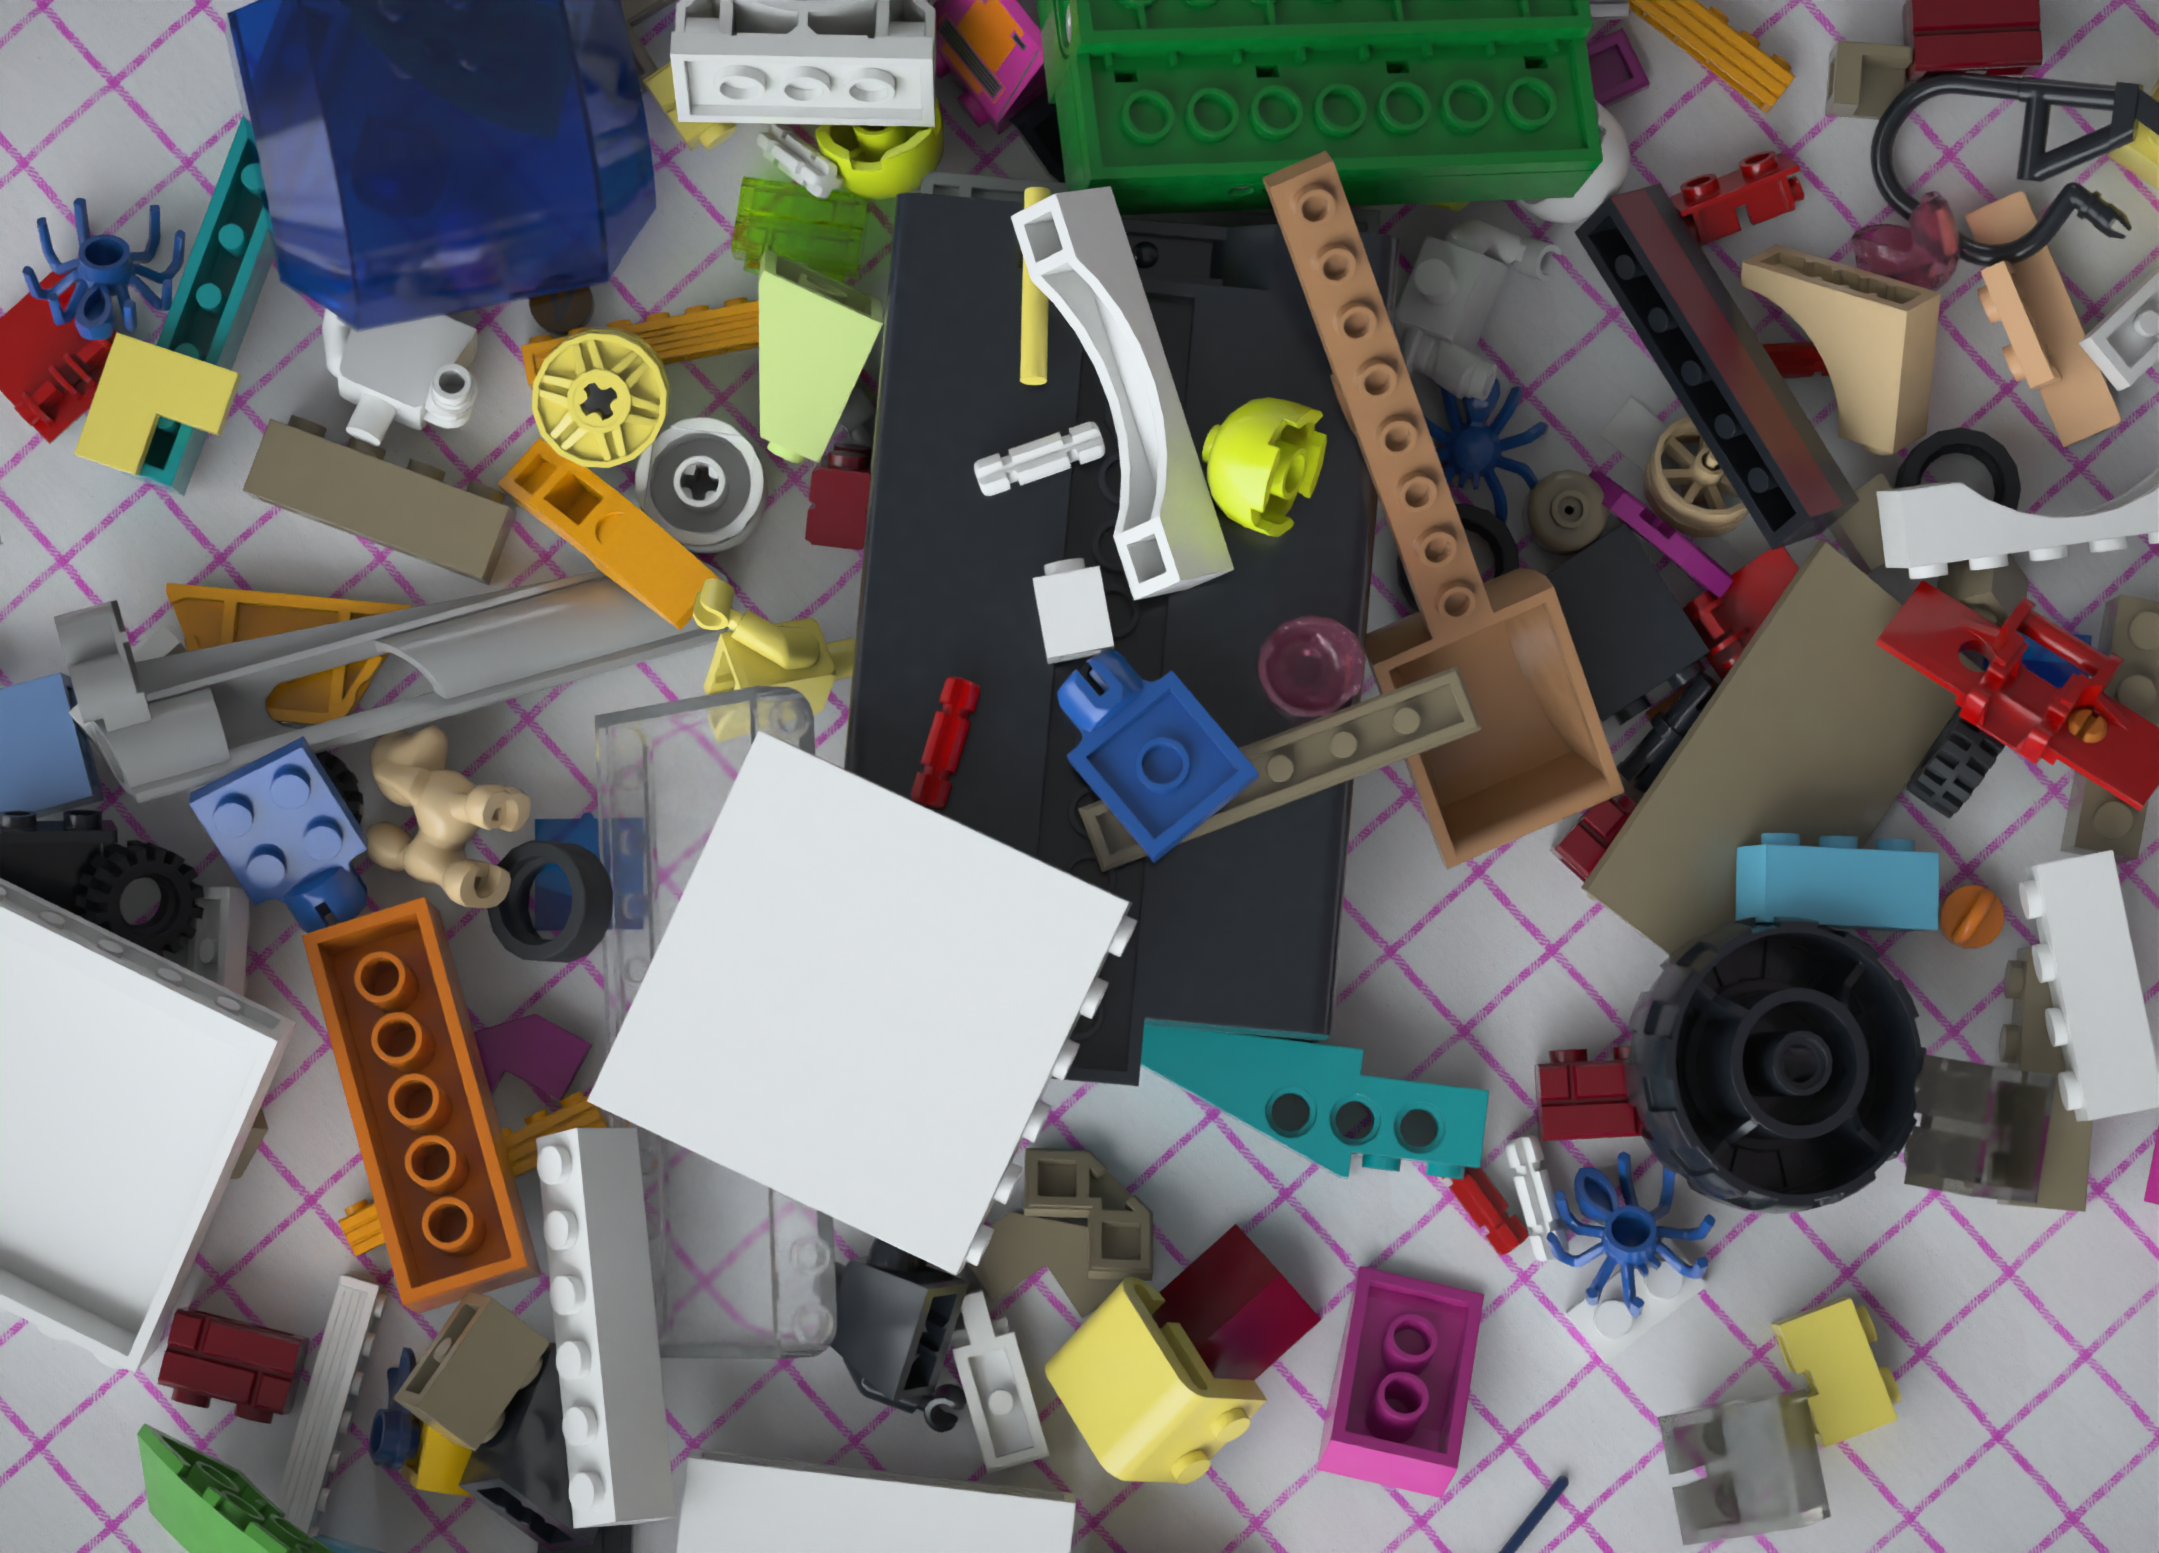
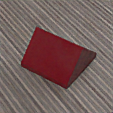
M1237 1224L1233 1225L1159 1292L1165 1302L1152 1314V1318L1160 1330L1167 1322L1180 1323L1214 1378L1255 1380L1321 1321L1314 1310Z

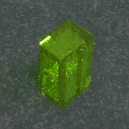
M743 176L731 244L734 260L744 261V271L759 275L761 258L765 249H769L844 283L845 277L859 279L871 211L870 198L860 197L854 193L832 190L828 198L821 199L806 190V187L801 185Z

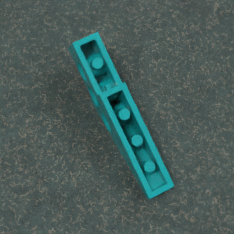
M1144 1025L1141 1067L1339 1178H1349L1351 1154L1363 1155V1168L1400 1172L1401 1160L1427 1163L1425 1175L1464 1180L1465 1167L1478 1169L1481 1165L1489 1096L1488 1090L1361 1075L1364 1049L1227 1032ZM1283 1095L1298 1096L1305 1102L1308 1108L1307 1122L1297 1131L1281 1129L1272 1118L1273 1104ZM1356 1102L1362 1104L1371 1115L1372 1125L1370 1131L1361 1139L1345 1137L1340 1133L1336 1125L1338 1110L1346 1103ZM1420 1110L1426 1112L1435 1123L1434 1138L1424 1147L1409 1145L1401 1135L1400 1124L1402 1118L1410 1111Z

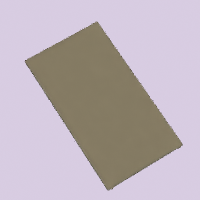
M1823 540L1817 542L1581 886V889L1587 893L1590 899L1597 900L1669 956L1692 938L1702 936L1725 923L1735 921L1737 847L1761 845L1762 833L1800 834V846L1819 847V836L1858 837V849H1862L1959 707L1954 703L1957 695L1875 644L1877 638L1903 605L1840 554L1833 544ZM1961 652L1959 653V659L1965 667L1975 672H1983L1975 661L1969 660Z

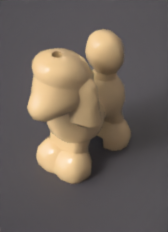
M435 724L428 725L416 733L399 730L379 736L370 752L373 779L387 800L403 807L413 806L420 828L413 839L408 832L394 823L383 821L371 825L365 832L368 838L366 855L371 861L390 872L406 870L412 878L426 884H438L444 889L451 901L462 906L491 908L499 905L509 892L511 883L510 873L505 868L489 862L467 859L465 845L480 827L486 830L500 828L507 832L521 829L530 814L531 800L529 795L514 786H499L497 784L475 786L468 777L460 772L447 770V734Z

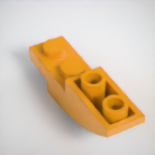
M538 438L497 483L508 498L586 555L598 570L678 630H681L693 617L696 595L698 592H702L704 581L710 578L719 579L683 545L587 467L580 466L558 455L541 438Z

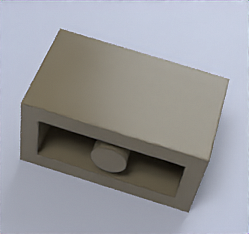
M467 1291L393 1399L452 1443L476 1451L480 1444L491 1440L500 1430L505 1420V1408L518 1389L529 1385L537 1376L543 1363L541 1356L551 1342L494 1298Z

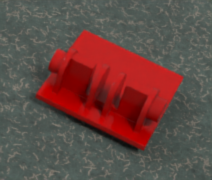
M52 271L40 282L41 288L49 289L53 287L66 274L59 275ZM75 283L58 296L63 312L76 288ZM29 292L0 318V391L15 406L14 409L51 444L90 409L116 332H120L116 329L108 339H85L80 336L75 326V317L69 323L56 325L53 321L48 300L36 299Z
M1785 547L1776 550L1770 548L1732 574L1731 579L1733 583L1721 598L1707 590L1682 608L1710 650V653L1705 657L1721 681L1726 677L1799 570V567Z

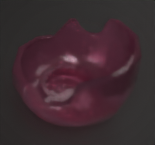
M1313 614L1294 617L1278 626L1266 638L1260 648L1257 667L1258 678L1270 701L1293 716L1318 717L1319 715H1330L1352 696L1358 694L1363 685L1366 656L1353 632L1332 618Z

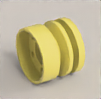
M595 326L569 335L544 359L533 382L532 412L540 435L558 455L584 467L611 468L634 460L655 441L669 411L671 384L662 359L644 339L622 328ZM596 383L597 387L601 390L610 387L615 390L617 396L610 403L613 413L605 415L600 408L589 411L585 407L584 402L591 394L588 387L589 384Z

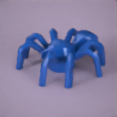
M75 199L73 205L79 242V258L65 263L59 261L53 250L46 217L37 219V228L44 257L55 273L67 275L53 287L42 289L33 268L25 266L22 273L31 296L40 300H48L53 321L56 325L69 323L75 317V326L81 337L88 340L108 339L117 328L116 314L111 296H117L124 326L128 331L134 333L138 324L136 302L130 299L129 285L133 286L155 309L161 311L170 310L172 304V279L184 263L186 233L183 230L176 232L173 260L164 272L158 273L141 265L152 261L160 243L159 205H150L149 239L143 252H130L127 242L118 236L102 234L91 237L86 199ZM135 274L162 284L161 299ZM79 280L63 312L58 296Z
M1497 377L1490 394L1484 401L1473 397L1462 398L1467 419L1466 423L1461 421L1455 395L1436 383L1435 385L1440 388L1452 431L1450 433L1446 432L1431 422L1424 414L1423 416L1431 437L1444 444V448L1436 449L1439 461H1447L1448 463L1443 469L1447 483L1449 484L1455 474L1459 475L1458 488L1463 489L1468 478L1472 479L1473 490H1478L1480 477H1484L1493 496L1496 517L1506 525L1508 515L1506 495L1494 469L1498 467L1520 475L1531 490L1538 482L1531 468L1525 463L1504 457L1501 453L1527 445L1542 435H1546L1549 425L1541 421L1523 433L1499 439L1498 435L1515 412L1522 397L1523 391L1521 386L1511 388L1503 407L1492 424L1487 426L1486 421L1496 407L1500 397V382Z
M1623 1151L1619 1153L1617 1159L1619 1181L1626 1206L1620 1207L1612 1183L1600 1170L1592 1167L1580 1168L1574 1180L1575 1199L1581 1214L1592 1222L1605 1227L1587 1225L1578 1221L1570 1212L1563 1190L1555 1192L1558 1213L1564 1223L1577 1235L1601 1238V1242L1580 1255H1572L1564 1251L1558 1237L1550 1231L1546 1239L1553 1256L1558 1261L1572 1267H1582L1602 1254L1607 1255L1590 1287L1586 1289L1588 1305L1594 1306L1599 1303L1603 1287L1617 1264L1621 1265L1624 1302L1630 1314L1637 1318L1641 1315L1645 1302L1636 1296L1634 1269H1637L1643 1278L1649 1274L1648 1265L1658 1270L1661 1266V1262L1655 1256L1658 1253L1681 1275L1692 1279L1703 1277L1708 1267L1706 1257L1697 1258L1694 1265L1691 1266L1685 1263L1664 1243L1660 1242V1238L1686 1241L1702 1240L1708 1236L1716 1220L1712 1215L1708 1214L1700 1226L1696 1228L1657 1226L1656 1221L1667 1215L1671 1210L1676 1173L1665 1169L1663 1166L1659 1205L1648 1212L1638 1205L1632 1180L1631 1157Z

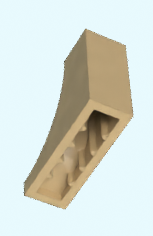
M1777 244L1742 262L1740 286L1753 290L1780 306L1801 326L1821 355L1835 392L1839 421L1838 437L1862 444V448L1869 453L1892 455L1926 435L1940 292Z

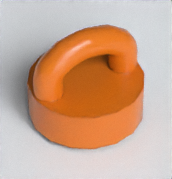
M1965 885L1952 890L1942 900L1938 910V925L1943 936L1951 944L1963 949H1976L1990 944L2000 934L2004 925V909L2000 899L1992 890L1980 885Z

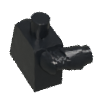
M875 1237L868 1256L852 1258L846 1266L839 1262L830 1263L823 1269L817 1279L816 1292L818 1295L834 1304L825 1333L827 1344L843 1357L847 1370L863 1396L913 1414L916 1409L923 1411L925 1421L931 1429L941 1433L947 1432L955 1427L958 1417L952 1413L945 1412L938 1404H945L953 1409L962 1410L967 1400L964 1390L959 1386L943 1384L936 1388L969 1283L956 1276L926 1266L929 1262Z

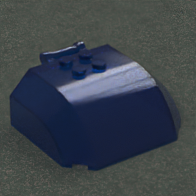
M258 0L227 13L226 41L279 280L299 295L303 293L337 315L336 319L356 332L608 283L629 247L656 209L655 179L646 115L621 0Z

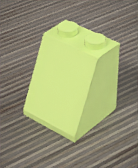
M765 249L760 261L758 282L760 437L770 441L767 446L769 451L785 460L802 464L806 457L820 463L883 325L882 300L769 249Z

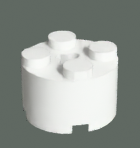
M702 417L683 419L661 432L655 438V441L642 452L637 464L635 490L642 511L689 552L711 554L722 552L744 543L755 530L764 514L768 499V482L764 467L752 444L734 427L725 422ZM701 472H709L713 484L718 486L717 490L707 492L704 500H696L692 490L686 488L688 482H698Z

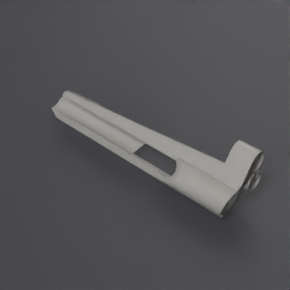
M701 561L720 580L728 583L725 574L710 564ZM600 570L138 662L134 660L117 600L54 617L84 724L90 722L96 742L111 771L128 794L134 796L137 803L209 784L303 736L313 752L317 754L716 642L719 640L720 634L728 630V627L720 630L703 629L697 625L694 616L681 630H678ZM387 653H393L416 667L427 678L434 689V692L302 729L281 725L273 720L266 710L268 695L275 686L282 682Z

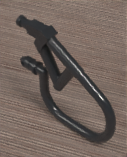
M1966 72L1932 74L1913 82L1900 92L1880 118L1871 144L1870 158L1873 177L1880 194L1894 211L1947 251L1975 265L1990 267L2001 261L2015 264L2030 258L2052 240L2074 209L2078 211L2077 217L2081 220L2085 218L2090 221L2096 229L2108 238L2124 239L2126 235L2114 230L2111 226L2118 220L2128 231H2131L2132 226L2127 215L2112 203L2109 204L2101 198L2102 194L2098 191L2091 193L2079 183L2070 182L2062 188L2034 227L2022 237L2004 244H1984L1974 241L1940 218L1903 188L1893 166L1892 153L1894 141L1900 127L1911 112L1926 100L1939 95L1960 94L2019 100V102H2025L2026 106L2016 179L2042 182L2134 142L2138 132L2139 121L2159 135V101L2143 90L2144 85L2116 82V85ZM2051 105L2113 111L2111 124L2045 152Z

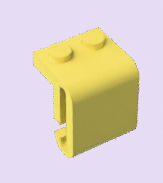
M1127 1277L1049 1359L1045 1364V1373L1097 1460L1107 1472L1123 1481L1188 1484L1197 1480L1208 1471L1211 1465L1210 1460L1227 1442L1236 1439L1249 1428L1250 1418L1261 1408L1267 1399L1255 1380L1214 1378L1180 1323L1167 1322L1160 1330L1152 1318V1314L1165 1300L1154 1287L1135 1277Z

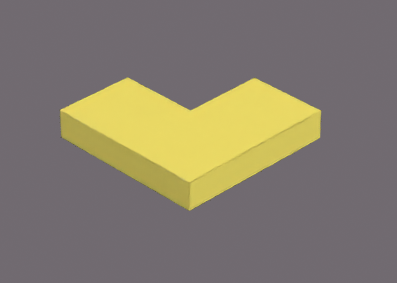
M116 332L74 454L139 477L160 417L221 437L242 376L238 372Z

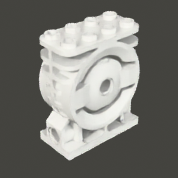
M681 0L676 4L675 31H671L670 46L678 122L935 127L936 9L929 4L930 0Z

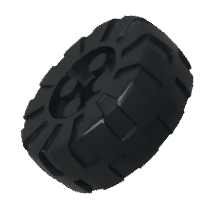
M1774 916V923H1755V917L1725 923L1702 936L1692 938L1659 965L1664 971L1653 983L1649 991L1640 993L1633 1009L1627 1031L1632 1032L1629 1059L1625 1060L1623 1065L1629 1105L1636 1106L1639 1118L1643 1124L1641 1136L1665 1169L1680 1174L1687 1179L1690 1189L1713 1201L1740 1210L1774 1214L1801 1212L1833 1204L1859 1192L1875 1181V1172L1886 1161L1896 1159L1907 1144L1917 1123L1913 1116L1919 1094L1922 1091H1926L1927 1049L1921 1047L1915 1019L1919 1017L1918 1011L1901 979L1895 980L1877 960L1880 954L1847 931L1834 930L1827 926L1819 925L1818 921L1812 919Z

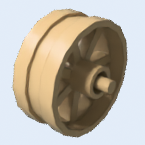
M1688 416L1673 422L1659 437L1646 463L1642 480L1647 502L1654 513L1673 529L1693 537H1718L1736 529L1748 516V510L1743 502L1729 509L1726 508L1719 491L1738 498L1740 497L1727 476L1724 475L1722 468L1690 417ZM1681 443H1699L1697 457L1689 452ZM1665 451L1684 469L1662 470V453ZM1670 485H1681L1680 490L1683 498L1674 492ZM1707 502L1710 509H1705L1696 505H1701Z

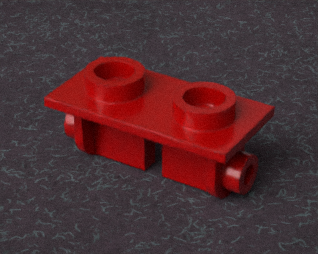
M1774 151L1759 152L1739 162V170L1718 178L1715 174H1705L1684 182L1680 186L1681 192L1669 198L1680 216L1687 217V219H1684V222L1699 246L1702 247L1742 230L1735 208L1742 205L1745 206L1749 221L1753 226L1795 210V203L1804 200V192L1796 176L1788 179L1787 176L1801 171L1799 165L1783 153L1776 155Z

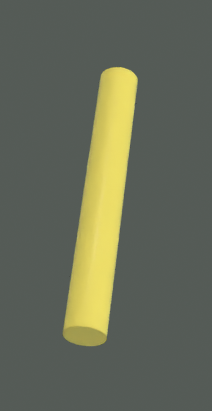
M1045 187L1025 189L1024 209L1051 196V191ZM1023 257L1020 382L1027 385H1042L1047 382L1049 298L1031 281Z

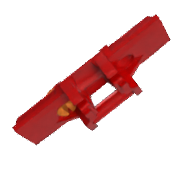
M1922 580L1877 638L1875 644L1957 695L1954 703L1961 707L1960 717L2034 764L2043 759L2051 765H2054L2058 759L2130 806L2141 811L2159 786V727L2104 693L2122 666L2124 659L2115 653H2112L2109 657L2037 613L2034 611L2036 604L2026 597L2021 600L2004 622L2002 628H2000L1964 604ZM2019 632L2092 678L2082 673L2079 676L2073 673L2061 688H2057L2026 669V666L2021 662L2029 644L2024 642L2025 637L2020 635ZM1966 650L1976 651L1986 657L1990 665L1985 672L1972 671L1962 664L1959 659V653Z

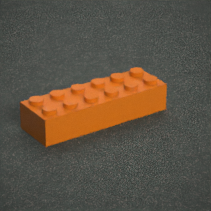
M421 897L302 935L402 1305L419 1314L461 1301L467 1291L483 1294L541 1276L440 911L426 897Z

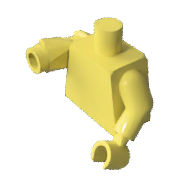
M714 578L705 580L702 592L700 591L696 595L693 608V616L697 625L708 630H720L725 627L733 630L720 634L703 686L723 743L756 734L758 730L765 731L810 717L824 710L834 681L852 677L855 640L850 637L826 643L818 622L812 618L773 624L749 609L742 614L731 608L735 591L730 584Z

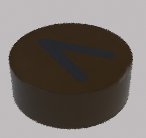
M553 270L542 275L534 283L529 296V307L532 316L542 329L554 335L567 336L570 330L585 327L589 323L594 312V297L586 281L578 274L568 270Z

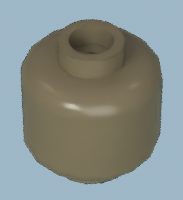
M1573 470L1556 471L1539 480L1526 495L1522 508L1524 529L1531 541L1545 552L1560 556L1576 554L1595 543L1605 530L1609 516V510L1601 504L1604 498L1602 488L1599 483L1587 474ZM1566 506L1572 508L1571 515L1565 513Z

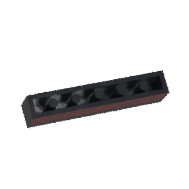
M1659 183L1612 196L1605 201L1574 233L1771 549L1776 550L1823 533L1860 500L1662 185Z

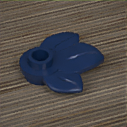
M403 1347L399 1368H389L387 1370L388 1409H379L376 1412L370 1432L369 1452L374 1465H385L387 1469L400 1470L406 1458L413 1459L420 1442L421 1430L419 1421L413 1420L411 1412L393 1399L417 1365L415 1354L411 1348Z

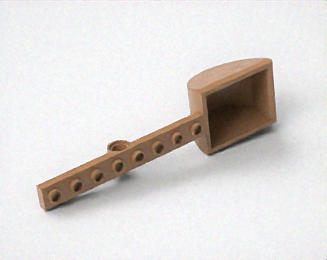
M1323 151L1262 179L1333 372L1330 377L1336 397L1359 443L1419 609L1418 612L1366 634L1365 655L1379 693L1382 695L1458 666L1482 728L1476 733L1404 759L1441 860L1448 870L1624 793V788L1552 583L1546 575L1530 568H1518L1485 583L1482 582L1335 164L1329 154Z

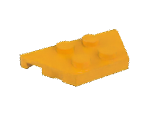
M176 583L166 584V594L170 604L174 607L185 637L184 642L188 652L413 608L411 605ZM390 653L282 682L275 686L268 695L266 710L270 717L278 723L310 726L352 715Z

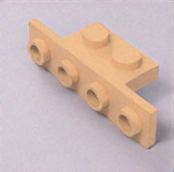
M2017 191L1964 215L1975 241L1984 244H2004L2014 241L2029 232L2038 222L2027 194L2022 191ZM2047 244L2038 253L2024 261L2015 264L2001 261L1990 267L1986 266L1987 268L1981 270L1980 272L1986 284L1977 289L1982 306L1992 324L2002 321L2011 344L2002 347L2007 365L2016 382L2026 379L2030 389H2039L2063 448L2119 425L2122 422V416L2105 376L2078 343L2087 334L2049 245Z

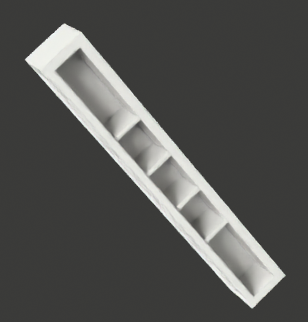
M348 1274L341 1275L274 1503L286 1514L283 1519L298 1527L310 1538L320 1534V1529L314 1527L318 1512L325 1513L329 1504L331 1489L326 1488L329 1474H336L340 1466L343 1451L337 1449L341 1434L348 1435L351 1428L354 1412L348 1409L352 1395L359 1396L362 1390L365 1373L360 1372L364 1356L370 1357L373 1352L377 1334L371 1333L375 1317L382 1318L388 1300V1295L382 1294L383 1284Z

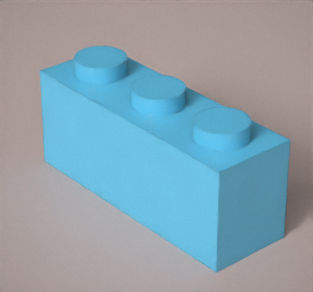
M1762 833L1761 845L1737 847L1735 921L1755 917V923H1774V916L1799 917L1818 921L1819 925L1832 929L1899 932L1938 930L1939 853L1915 852V840L1876 839V850L1858 849V837L1819 836V847L1800 846V834Z

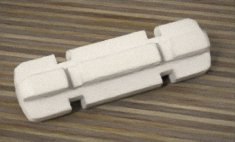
M771 124L768 132L759 133L757 145L763 149V157L772 164L777 165V168L801 186L806 187V190L821 199L828 198L833 189H840L842 187L843 177L837 174V164L822 156V153L799 136L793 134L786 126Z
M1089 421L1069 428L1068 435L1061 437L1060 433L1057 432L1008 449V456L1000 458L999 453L982 458L974 464V471L983 494L992 496L1011 489L1010 483L1019 481L1021 486L1070 469L1071 462L1079 460L1081 465L1099 459L1105 454V445L1098 426L1095 422Z
M1527 1135L1508 1141L1505 1145V1151L1510 1168H1515L1517 1176L1513 1177L1526 1227H1532L1534 1235L1529 1236L1535 1258L1539 1261L1555 1259L1546 1239L1550 1231L1558 1237L1564 1251L1568 1253L1569 1246L1564 1228H1558L1556 1221L1561 1219L1558 1213L1547 1169H1542L1540 1163L1541 1160H1544V1155L1538 1137L1536 1135Z

